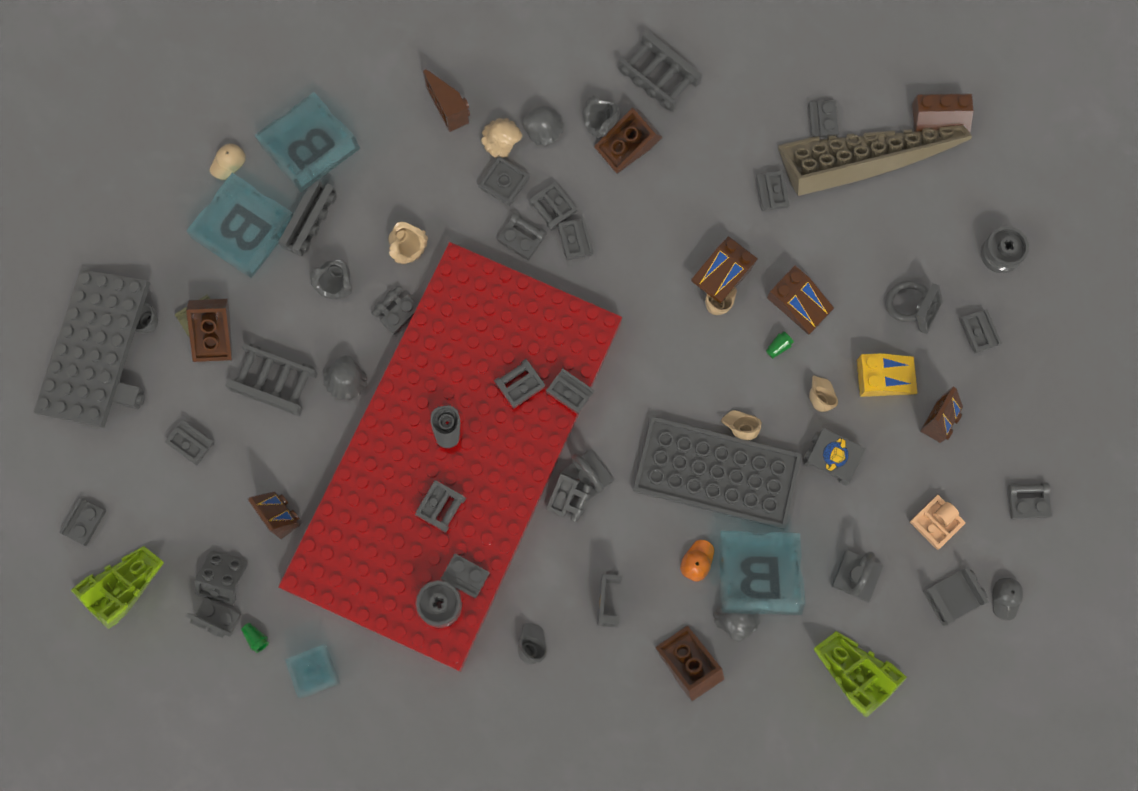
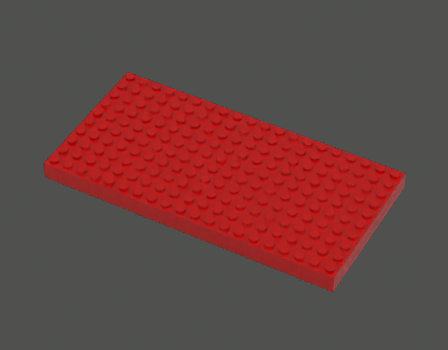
M449 242L280 582L279 588L461 672L579 414L546 393V390L557 375H559L562 368L592 388L621 325L622 317ZM527 359L545 384V388L513 409L494 383V380L498 377H503L521 365L523 360ZM525 370L524 372L516 376L514 379L506 383V388L510 387L511 385H513L529 373ZM450 405L459 413L460 438L458 444L452 448L441 447L433 433L431 414L437 407ZM435 480L466 498L450 521L449 529L446 533L415 515ZM449 496L436 520L442 521L454 498ZM454 554L490 572L476 599L455 588L461 596L463 605L459 618L450 626L443 628L432 627L418 614L416 607L417 595L428 583L442 581L441 577ZM437 602L436 607L441 609L443 602Z

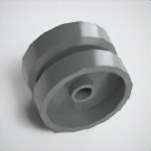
M1009 226L1000 227L992 232L984 241L981 247L982 261L988 269L995 273L1004 274L1011 272L1026 258L1029 252V242L1019 229Z
M434 581L425 585L417 595L416 601L420 617L427 624L438 628L450 626L457 621L463 605L461 596L455 587L444 581ZM439 601L443 602L441 609L436 607V604Z

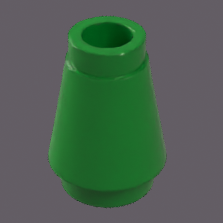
M783 331L781 334L778 333L765 351L774 359L791 348L794 341Z
M247 623L242 627L241 631L252 651L259 653L268 646V638L251 623Z

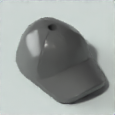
M146 301L144 302L136 327V332L139 333L152 332L158 325L157 313Z
M450 405L437 407L431 414L433 433L441 447L452 448L458 444L460 438L459 413Z
M1002 578L996 582L993 588V612L1001 619L1012 620L1018 612L1023 598V589L1017 580Z
M528 623L523 625L518 641V653L523 662L527 664L539 663L546 657L547 653L543 629Z

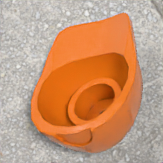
M706 540L694 542L681 561L680 569L684 577L692 581H701L708 575L714 556L713 545Z

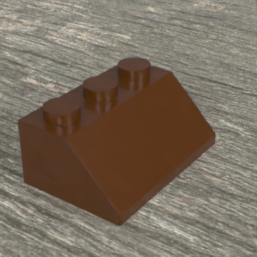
M972 94L917 95L912 103L914 132H922V128L939 130L940 127L964 125L971 132L974 111Z

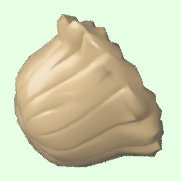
M498 118L496 121H490V124L484 127L485 129L482 132L484 137H482L481 142L486 152H490L494 158H498V156L504 158L509 155L514 144L520 141L523 135L513 121H510L508 118Z
M398 222L388 237L391 258L401 264L414 262L415 259H418L423 254L425 247H427L428 237L425 235L426 232L407 222Z

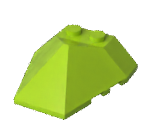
M144 546L122 557V562L111 567L108 565L104 567V572L96 576L93 574L89 575L71 589L72 593L87 610L108 629L116 625L129 612L164 564L159 557Z
M836 631L818 644L814 651L844 692L851 705L867 718L887 701L907 677L887 660L885 663L874 657L875 653L870 650L868 653L857 647L858 643Z

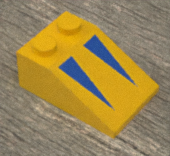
M878 353L861 354L857 359L860 397L918 394L914 357Z

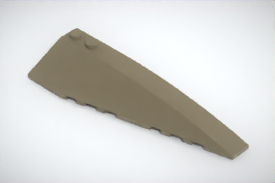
M964 125L940 127L939 130L922 128V132H912V129L904 130L903 133L883 131L864 133L863 136L847 134L845 138H836V135L828 136V139L811 137L779 145L778 149L790 183L796 194L801 196L867 179L910 165L972 139V135Z

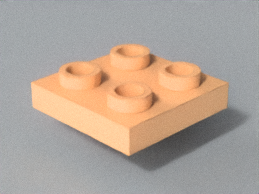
M936 495L910 521L936 550H939L966 523L959 516V511L951 503L945 502L939 495Z

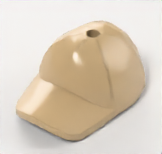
M235 144L224 145L217 151L210 167V173L217 179L227 180L244 164V151Z
M735 288L721 304L707 294L705 304L708 312L712 315L727 313L734 304L737 289Z
M813 376L809 398L814 409L820 412L834 409L838 405V399L831 382L827 379Z
M730 411L721 419V422L728 426L737 438L743 440L755 439L761 430L762 422L760 419L740 411Z

